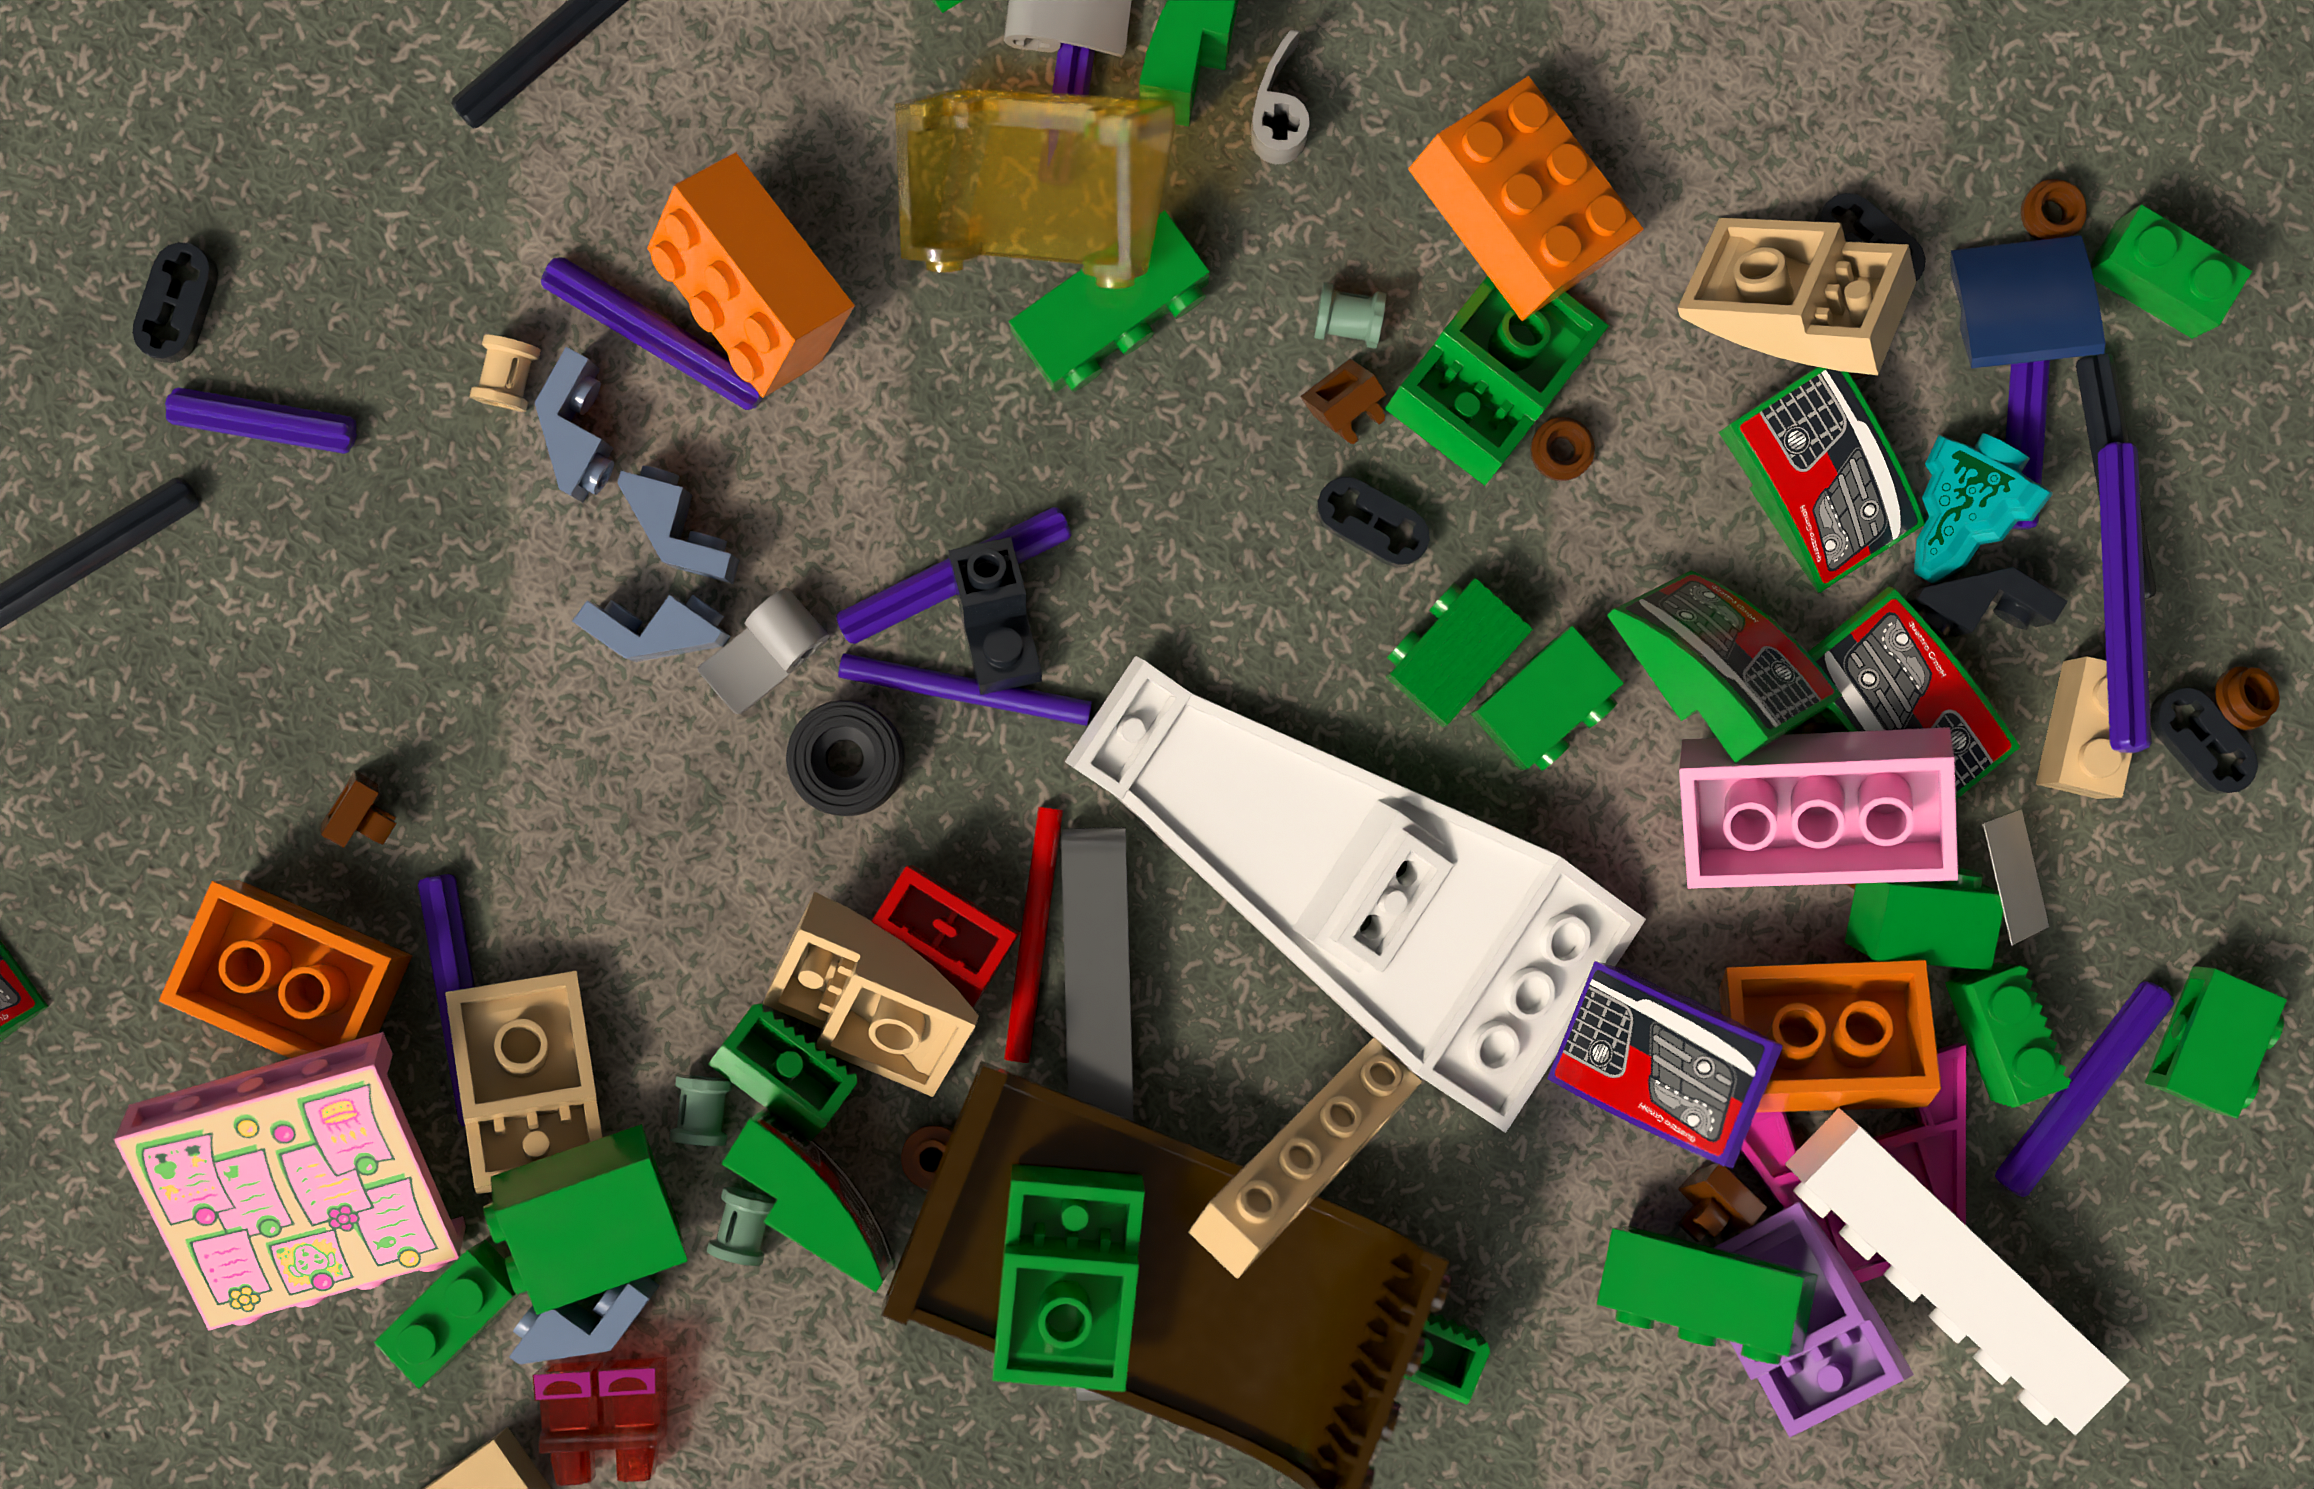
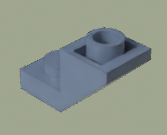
M565 347L539 393L535 406L558 487L561 491L583 503L589 492L596 495L606 485L614 467V462L608 459L613 447L597 436L571 423L576 412L584 415L596 400L601 383L595 378L600 368L588 358Z
M644 465L642 466L640 476L620 471L617 483L663 563L679 570L731 584L734 583L740 559L725 552L727 541L690 531L687 542L680 540L693 495L683 487L677 486L679 475Z
M669 595L641 635L636 631L643 621L612 600H610L605 609L587 600L572 620V622L616 653L634 662L724 647L731 637L717 627L724 616L694 595L690 597L686 604Z
M648 1276L629 1282L627 1286L623 1284L607 1290L593 1309L595 1313L602 1317L601 1321L576 1302L536 1315L532 1305L513 1330L522 1340L509 1357L520 1365L611 1351L660 1285Z

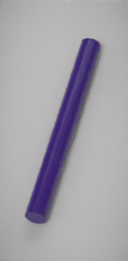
M846 653L842 654L839 665L838 678L1084 726L1088 725L1092 701L1021 687L980 695L975 678Z

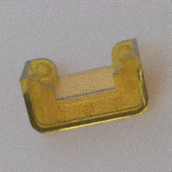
M973 88L946 90L895 103L901 259L926 261V270L932 272L963 270L964 260L980 255L1083 264V273L1095 276L1096 286L1103 288H1127L1134 286L1135 278L1148 272L1175 133L1174 102L1157 99Z

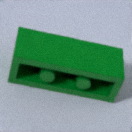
M1164 210L1008 322L1012 334L1053 391L1056 393L1068 385L1070 390L1075 392L1101 374L1103 369L1098 362L1119 348L1123 355H1128L1145 344L1155 334L1150 325L1164 315L1171 312L1175 319L1198 306L1206 298L1202 288L1209 284L1210 272Z
M1631 1226L1615 1227L1611 1231L1597 1305L1617 1310L1615 1320L1626 1325L1653 1329L1655 1321L1679 1327L1677 1337L1682 1340L1715 1347L1717 1339L1720 1338L1741 1344V1355L1769 1364H1780L1782 1356L1790 1357L1803 1352L1818 1274Z

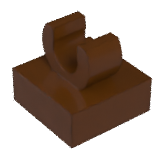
M1352 359L1347 360L1300 396L1316 419L1350 444H1355L1359 441L1356 433L1352 430L1351 422L1364 411L1378 425L1385 421L1384 411L1376 403L1386 395L1385 391L1374 374Z
M355 770L321 823V836L345 848L351 836L357 830L369 839L384 845L397 824L394 821L396 817L372 804L379 794L378 784Z
M1718 1163L1695 1170L1678 1189L1693 1204L1678 1225L1696 1242H1700L1706 1234L1710 1238H1715L1720 1232L1726 1234L1752 1227L1767 1208L1725 1166Z

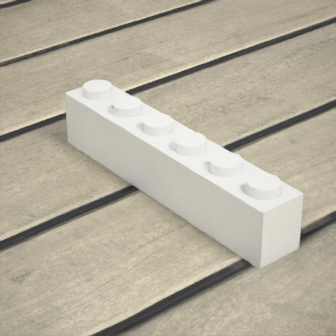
M1840 1108L1785 1163L1802 1181L1793 1191L1821 1218H1824L1833 1210L1847 1224L1838 1233L1865 1259L1869 1260L1878 1252L1892 1266L1884 1273L1885 1277L1912 1302L1921 1294L1929 1299L1936 1308L1928 1316L1957 1344L1966 1335L1980 1347L1972 1357L2000 1384L2003 1385L2010 1377H2013L2024 1388L2016 1398L2046 1426L2056 1417L2076 1435L2130 1381L2123 1372Z

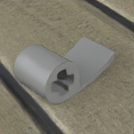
M1008 0L1004 42L1016 49L1041 52L1058 51L1060 44L1065 43L1122 58L1126 51L1132 0Z
M1290 30L1268 64L1258 90L1252 117L1251 145L1261 159L1272 164H1286L1296 159L1304 149L1309 130V114L1304 104L1294 96L1271 92L1275 79L1287 59L1298 47L1301 32L1298 30ZM1281 118L1287 120L1286 127L1288 132L1286 140L1272 138L1273 119Z
M788 587L777 591L760 604L746 619L744 624L747 628L698 666L700 675L735 714L744 713L821 648L830 637Z

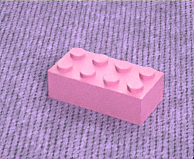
M1950 727L1783 735L1737 763L1732 760L1718 738L1682 739L1679 773L1688 888L1958 880L1954 755Z

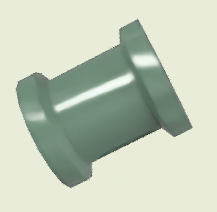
M1324 282L1314 339L1324 340L1328 334L1363 340L1367 348L1376 349L1383 322L1386 292L1376 291L1373 296L1338 291L1335 290L1333 283Z
M696 1075L676 1076L675 1086L681 1089L677 1127L670 1130L669 1141L702 1146L727 1145L728 1135L722 1131L725 1095L732 1090L733 1083L727 1078Z
M724 1187L721 1199L726 1204L716 1239L708 1242L706 1251L710 1255L728 1262L760 1266L763 1264L765 1256L760 1250L766 1228L764 1220L777 1200L771 1196L741 1188Z

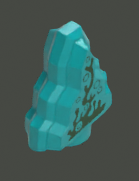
M1982 433L1974 447L1952 440L1949 437L1938 435L1925 462L1932 475L1922 496L1929 518L1916 540L1914 574L1934 585L1940 584L1966 567L1981 544L2002 541L2018 521L2034 520L2053 494L2045 486L2032 481L2022 473L2030 460L2027 455L1985 433Z

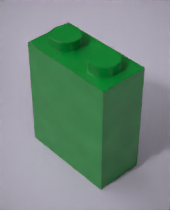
M642 1124L490 1177L493 1203L483 1207L485 1219L493 1241L499 1243L506 1240L512 1254L505 1257L510 1282L517 1295L527 1291L536 1315L688 1261L677 1216Z

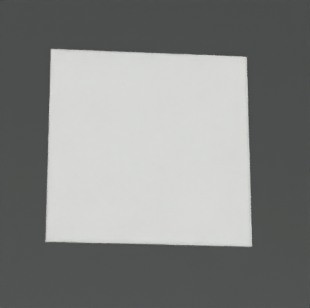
M2022 809L1983 823L2011 945L2049 927Z

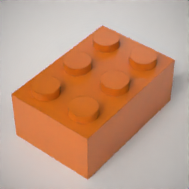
M1529 76L1438 133L1408 168L1521 321H1524L1601 268L1644 230Z
M736 152L674 185L647 247L651 253L652 262L658 273L665 280L672 281L689 302L691 313L699 326L705 331L712 332L729 355L730 363L736 374L742 380L750 382L760 396L764 398L823 361L855 305Z
M211 881L159 998V1002L291 1059L378 1034L413 955L243 881Z
M1926 960L1726 968L1719 987L1721 1014L1783 1045L1756 1113L1837 1110L1838 1108L1841 1110L1928 1107L1941 1089Z

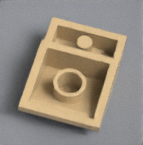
M1719 218L1679 303L1678 312L1681 318L1710 333L1771 356L1838 371L1878 375L1916 284L1909 245L1846 242L1841 223Z
M816 892L813 893L777 966L763 1001V1005L821 1028L815 1046L816 1049L825 1050L830 1055L931 1097L935 1095L976 1026L979 1017L960 992L934 966L907 944L875 925L864 916Z
M577 971L445 992L476 1194L492 1192L491 1176L602 1138Z

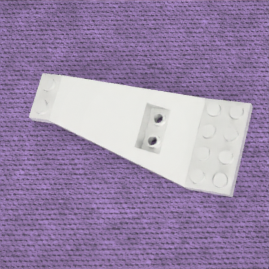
M1137 656L1134 657L1065 760L1071 767L1112 793L1409 1070L1505 1133L1555 1059L1594 961L1616 966L1646 920L1562 857L1197 696ZM1404 861H1407L1405 873L1401 877L1396 878L1397 870ZM1371 915L1372 919L1369 927L1360 932V926L1366 917Z

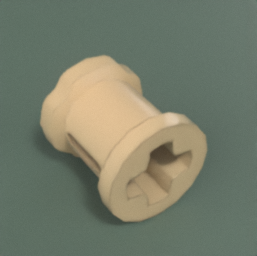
M484 335L482 345L487 349L481 378L479 386L471 388L469 397L485 404L526 412L528 401L523 398L530 365L531 361L539 359L541 350L533 345L496 335Z

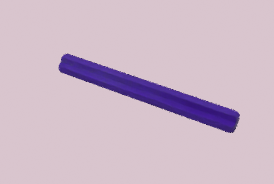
M2112 442L2106 444L2105 448L2101 449L2098 453L2110 746L2114 751L2137 753L2149 748L2152 743L2138 449L2134 444Z

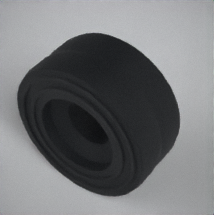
M833 701L811 710L795 726L789 738L786 751L787 772L796 792L805 802L817 810L838 816L861 815L880 807L897 789L905 765L903 743L895 726L879 711L855 701ZM843 740H851L857 743L864 755L861 769L851 777L837 776L828 764L829 751L836 743Z

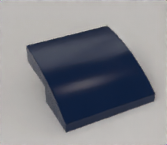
M2081 235L1951 250V277L1961 307L1960 332L1971 368L2104 354L2105 337L2100 306L2090 262Z

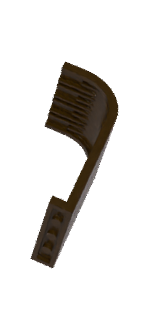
M981 1060L883 1300L881 1316L905 1326L910 1320L994 1353L1012 1164L1143 1175L1145 1193L1138 1249L1139 1267L1125 1392L1096 1389L1086 1390L1232 1447L1277 1470L1304 1489H1371L1375 1477V1468L1370 1463L1379 1440L1385 1442L1389 1440L1399 1418L1400 1402L1395 1401L1404 1376L1412 1377L1423 1358L1426 1345L1425 1338L1420 1336L1429 1312H1438L1448 1294L1451 1275L1445 1271L1449 1261L1432 1248L1406 1234L1328 1199L1317 1196L1237 1279L1189 1231L1208 1204L1246 1166Z

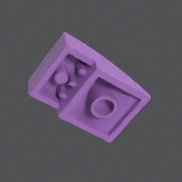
M1802 1202L1788 1207L1714 1247L1818 1274L1802 1353L1790 1357L1782 1356L1780 1364H1769L1742 1356V1345L1731 1342L1750 1380L1758 1378L1789 1438L1914 1376L1896 1342L1859 1282Z

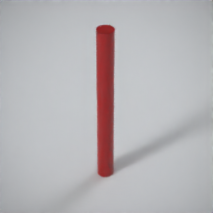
M1038 807L1004 1060L1029 1063L1063 810Z

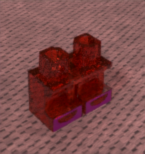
M667 1357L609 1360L604 1366L603 1360L548 1363L532 1375L535 1401H540L542 1431L539 1438V1454L551 1453V1463L556 1485H581L592 1482L596 1477L595 1450L616 1449L617 1481H647L654 1476L657 1467L659 1444L667 1435Z

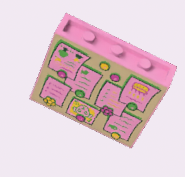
M383 1032L128 1106L114 1140L208 1330L230 1324L247 1325L268 1313L293 1306L300 1308L309 1307L321 1302L327 1296L355 1288L361 1290L372 1289L385 1283L390 1278L418 1270L423 1272L435 1271L460 1257L466 1228L463 1216L450 1219L387 1076L393 1053Z

